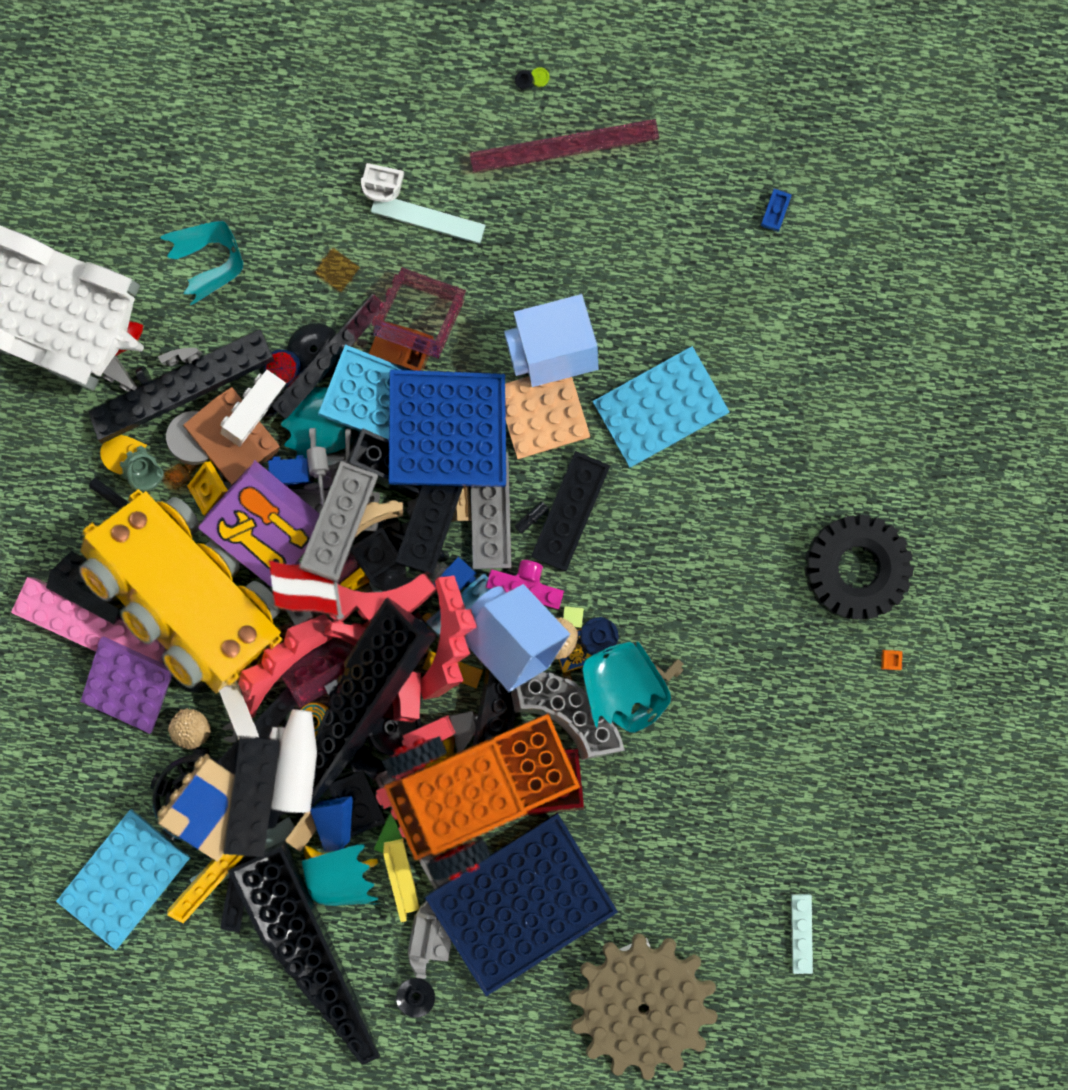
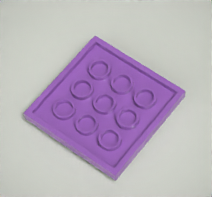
M103 636L99 641L80 702L150 734L156 724L172 674L165 664Z

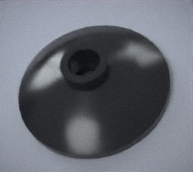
M408 979L401 984L397 991V1005L401 1012L409 1017L419 1018L425 1016L434 1006V989L424 979ZM418 993L420 998L414 999L413 994Z

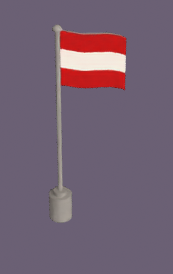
M313 447L306 451L309 474L314 476V478H318L323 508L325 495L322 478L329 472L327 454L324 447ZM269 560L276 607L290 611L321 612L335 615L339 620L343 619L344 615L341 613L337 581L300 569V565L282 564Z

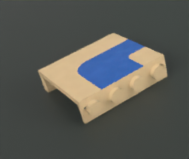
M206 754L197 760L194 765L196 768L191 774L188 773L184 777L181 788L179 790L176 789L170 796L171 801L167 806H163L157 816H159L158 823L218 862L224 854L223 849L234 775L211 760L209 755Z

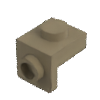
M676 659L665 672L655 665L663 680L666 679L667 681L673 676L677 678L684 670L681 668L684 664L679 659Z

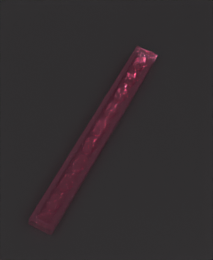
M656 119L470 152L473 173L659 140Z

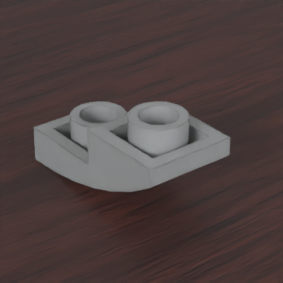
M182 348L158 356L164 366L171 367L176 365L180 358L184 363L187 364L189 362L191 364L192 361L200 359L199 356L203 354L198 348Z

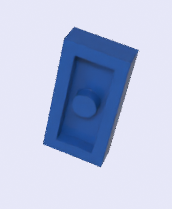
M773 189L760 226L779 232L792 195Z

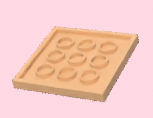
M529 376L505 383L506 424L518 460L590 438L572 377L532 387Z

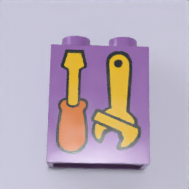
M254 461L207 513L198 528L272 587L269 560L282 564L300 565L301 562L298 559L307 549L320 514L257 461Z

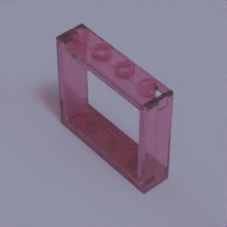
M401 268L399 274L394 275L392 288L389 287L386 292V301H382L380 304L379 315H375L372 321L374 326L373 335L439 359L463 306L466 290ZM402 283L453 301L436 340L384 322Z

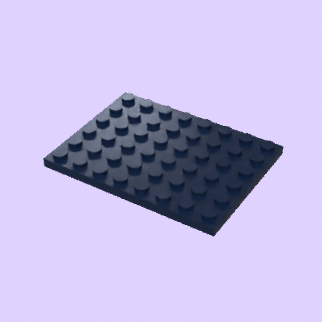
M555 813L490 854L489 858L478 864V869L471 872L465 870L460 873L458 878L447 881L425 895L426 901L485 996L490 995L618 913L558 813Z

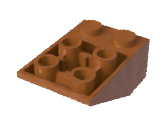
M381 320L369 354L408 370L424 371L435 340L433 336Z

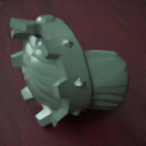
M139 446L136 449L137 452L132 453L129 451L126 453L128 457L124 462H120L119 466L123 470L121 476L128 480L132 489L147 492L153 490L161 483L164 471L157 465L152 454H148L146 448Z

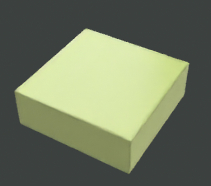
M564 606L563 619L568 620L574 627L582 628L584 608Z

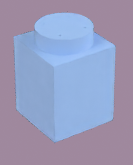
M582 294L514 312L516 328L505 330L504 335L515 376L528 373L531 385L535 387L599 370L597 343Z
M523 584L509 592H506L501 586H497L482 595L470 608L477 627L466 635L465 640L471 651L510 692L547 670L570 636V633Z

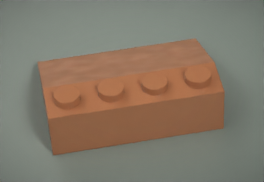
M232 387L217 396L183 425L230 485H233L254 461L262 465L274 457L280 448L279 444L260 421L240 447L220 434L222 429L220 424L223 419L233 414L231 410L237 402L241 403L243 401Z

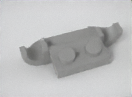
M427 901L418 909L416 915L414 914L407 952L415 977L426 979V963H429V959L448 961L452 942Z

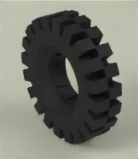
M852 515L840 518L826 525L813 538L810 543V550L807 551L805 560H807V566L804 567L805 576L808 577L809 582H807L810 592L813 591L814 598L820 605L825 606L826 610L847 619H872L893 610L892 607L898 605L904 597L902 595L904 592H908L911 585L909 578L913 576L914 567H910V561L913 558L911 551L906 549L908 543L903 536L900 537L897 534L898 530L894 526L887 525L884 520L877 517L872 518L870 515ZM852 547H861L863 551L868 550L875 559L873 561L877 564V572L873 575L875 576L874 580L869 585L864 584L863 588H854L852 584L847 585L841 578L842 574H839V561H842L840 558L845 551H852Z

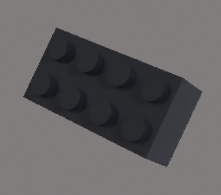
M362 428L356 435L346 463L378 474L376 483L412 499L419 496L422 485L389 484V440Z
M71 551L50 571L46 588L115 624L122 617L121 610L126 606L117 596H113L110 600L105 601L92 592L83 580L79 567L88 559Z

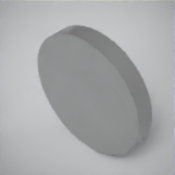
M188 411L178 415L169 424L166 432L167 446L171 454L177 460L190 465H199L211 461L183 426L199 411Z

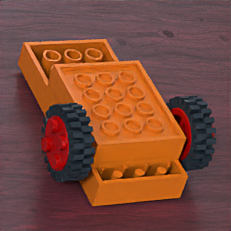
M544 714L427 767H424L427 763L447 753L440 736L426 741L424 737L413 742L414 746L409 748L406 745L394 751V755L382 761L389 778L411 770L415 771L384 785V788L415 861L432 853L436 855L447 850L426 863L433 881L448 878L449 881L454 880L465 870L471 872L478 869V864L491 856L484 838L472 840L462 845L458 844L527 814L526 811L580 788L549 714Z

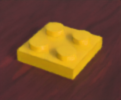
M211 461L204 462L187 485L204 516L228 491Z

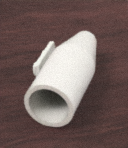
M293 709L286 727H272V732L270 733V738L280 739L271 808L287 812H310L317 757L312 711Z

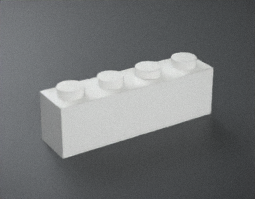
M268 370L263 375L259 374L256 377L254 387L252 389L248 388L245 391L243 401L241 403L237 402L231 410L233 414L230 417L226 416L220 424L222 426L220 434L239 447L269 410L271 404L279 397L286 385V382Z

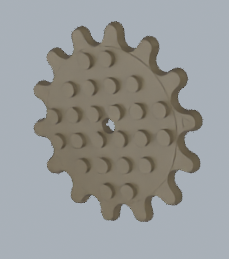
M639 933L633 936L631 948L627 951L619 950L612 942L606 943L603 946L605 962L602 965L596 966L585 962L580 967L581 974L588 980V986L583 990H573L569 994L570 1002L583 1008V1015L571 1023L572 1031L576 1034L588 1033L592 1037L591 1044L586 1048V1055L590 1059H596L603 1054L611 1056V1072L617 1076L622 1075L630 1065L638 1066L641 1076L646 1080H651L654 1077L655 1067L660 1063H667L672 1070L680 1071L684 1066L681 1057L682 1051L688 1048L698 1052L703 1051L706 1047V1041L699 1035L698 1030L702 1025L714 1024L718 1019L716 1011L706 1008L703 1004L704 999L715 992V983L711 980L699 981L696 979L695 972L701 965L700 957L690 955L684 960L678 959L675 956L676 942L672 938L663 940L661 946L657 949L648 947L646 937ZM641 1004L649 1006L646 1013L639 1011L638 1008Z

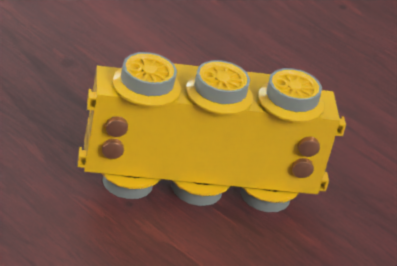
M138 489L129 496L128 501L130 503L98 527L92 523L83 530L82 535L84 539L80 552L88 561L79 567L80 574L87 586L99 598L108 601L113 596H117L126 606L121 610L122 619L133 635L146 644H150L157 639L167 649L162 654V659L169 672L181 684L191 688L199 681H202L217 694L226 685L227 687L232 685L238 679V673H241L246 666L248 667L253 660L258 659L266 649L270 648L272 650L281 642L282 638L279 636L281 632L273 624V618L280 613V608L275 606L274 595L263 584L252 581L244 587L236 586L233 583L232 577L240 571L238 560L214 540L209 541L205 545L201 543L196 544L192 540V535L200 530L198 528L199 522L194 512L185 502L177 497H172L165 503L162 501L156 502L146 491L142 493Z

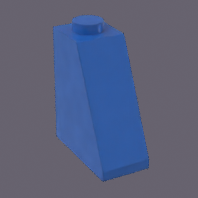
M352 796L319 801L310 809L324 852L344 849V846L350 842Z

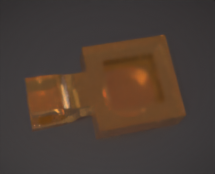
M178 463L164 473V476L173 489L177 490L192 479L189 474L200 466L185 464L183 467L181 463Z

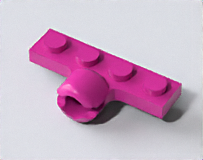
M530 560L521 561L518 573L515 576L490 569L485 586L488 589L501 586L506 592H509L524 584L543 605L559 609L564 593L563 590L541 584L540 576L543 566Z

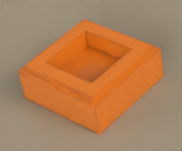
M882 650L881 669L902 670V651Z

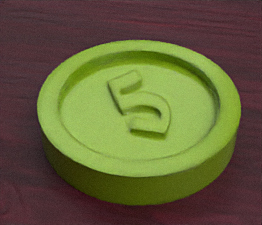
M539 67L532 71L531 74L534 76L535 86L543 87L549 82V73L546 69Z

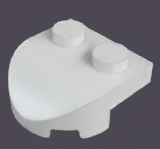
M367 163L364 176L361 178L364 195L374 201H393L400 193L404 171Z

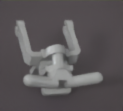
M310 428L309 436L311 448L316 447V428ZM351 428L345 429L346 455L345 453L327 454L329 472L323 477L324 489L331 487L341 461L346 463L351 451ZM319 482L307 483L303 488L305 491L320 489Z

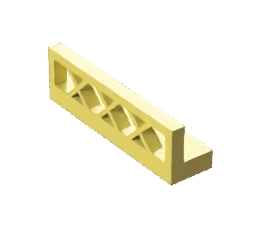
M398 839L384 842L383 855L400 921L405 922L407 921V913L418 911L420 904L404 840Z

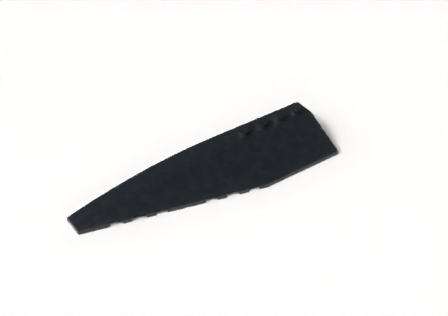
M390 598L384 600L345 660V670L343 675L339 676L337 681L339 683L338 688L330 699L331 706L329 710H326L315 737L317 740V757L311 807L329 788L366 741L436 637L423 622ZM296 812V814H297L300 818H302L303 815L306 813V812Z
M283 841L266 849L264 857L253 856L229 869L228 872L264 946H267L272 952L273 957L282 964L286 973L291 975L299 989L313 1006L322 1013V1017L326 1022L331 1024L335 1029V1033L344 1040L348 1049L361 1065L380 1058L379 1051L351 983L286 842Z

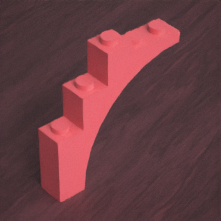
M421 574L410 583L397 589L384 592H359L337 583L341 613L344 617L339 620L335 615L330 616L335 621H344L359 608L358 613L363 619L366 620L368 618V620H372L386 598H390L411 614L433 595L437 588L426 574Z
M455 576L439 577L435 580L441 610V629L436 656L427 673L421 678L420 691L423 700L440 697L463 682L458 662L470 655L464 636L477 626L471 609H465Z
M325 614L287 629L283 643L278 644L272 650L270 648L266 649L260 664L241 672L238 685L242 690L241 693L251 718L255 717L259 705L273 684L294 663L318 646L332 640L331 636L324 635L325 627L331 623Z
M371 620L363 625H346L342 621H332L325 627L324 635L339 638L355 646ZM413 670L393 700L395 721L414 722L419 719L421 673L414 672Z
M446 715L403 735L402 743L403 746L406 745L409 748L414 746L413 742L424 737L426 741L440 736L443 741L456 732L449 716ZM411 770L404 774L394 776L393 778L396 777V779H399L415 771ZM384 786L376 791V799L379 805H383L384 809L392 806ZM392 807V816L395 820H398ZM400 826V834L403 838H405L402 828Z

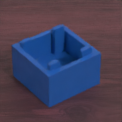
M298 455L297 459L287 460L273 457V460L268 461L269 472L287 487L304 486L307 483L314 482V476L309 474L308 460L303 455Z
M458 557L440 577L455 576L459 591H461L469 582L473 583L476 580L474 576L477 573Z

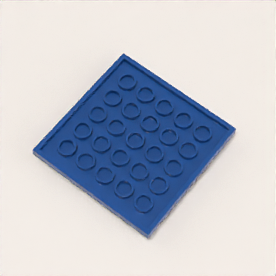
M390 370L389 484L506 487L505 374Z

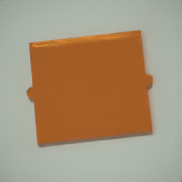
M333 248L326 258L322 259L323 262L315 273L342 292L347 284L353 281L352 278L360 267Z

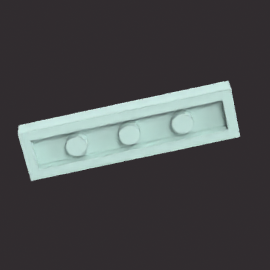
M791 894L792 973L813 974L812 895Z

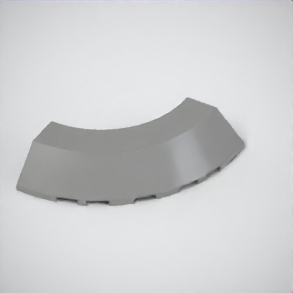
M542 672L511 691L515 713L549 714L551 720L558 723L571 736L578 748L581 760L598 758L624 751L621 736L613 723H608L603 716H600L598 727H595L587 692L575 682L550 672Z

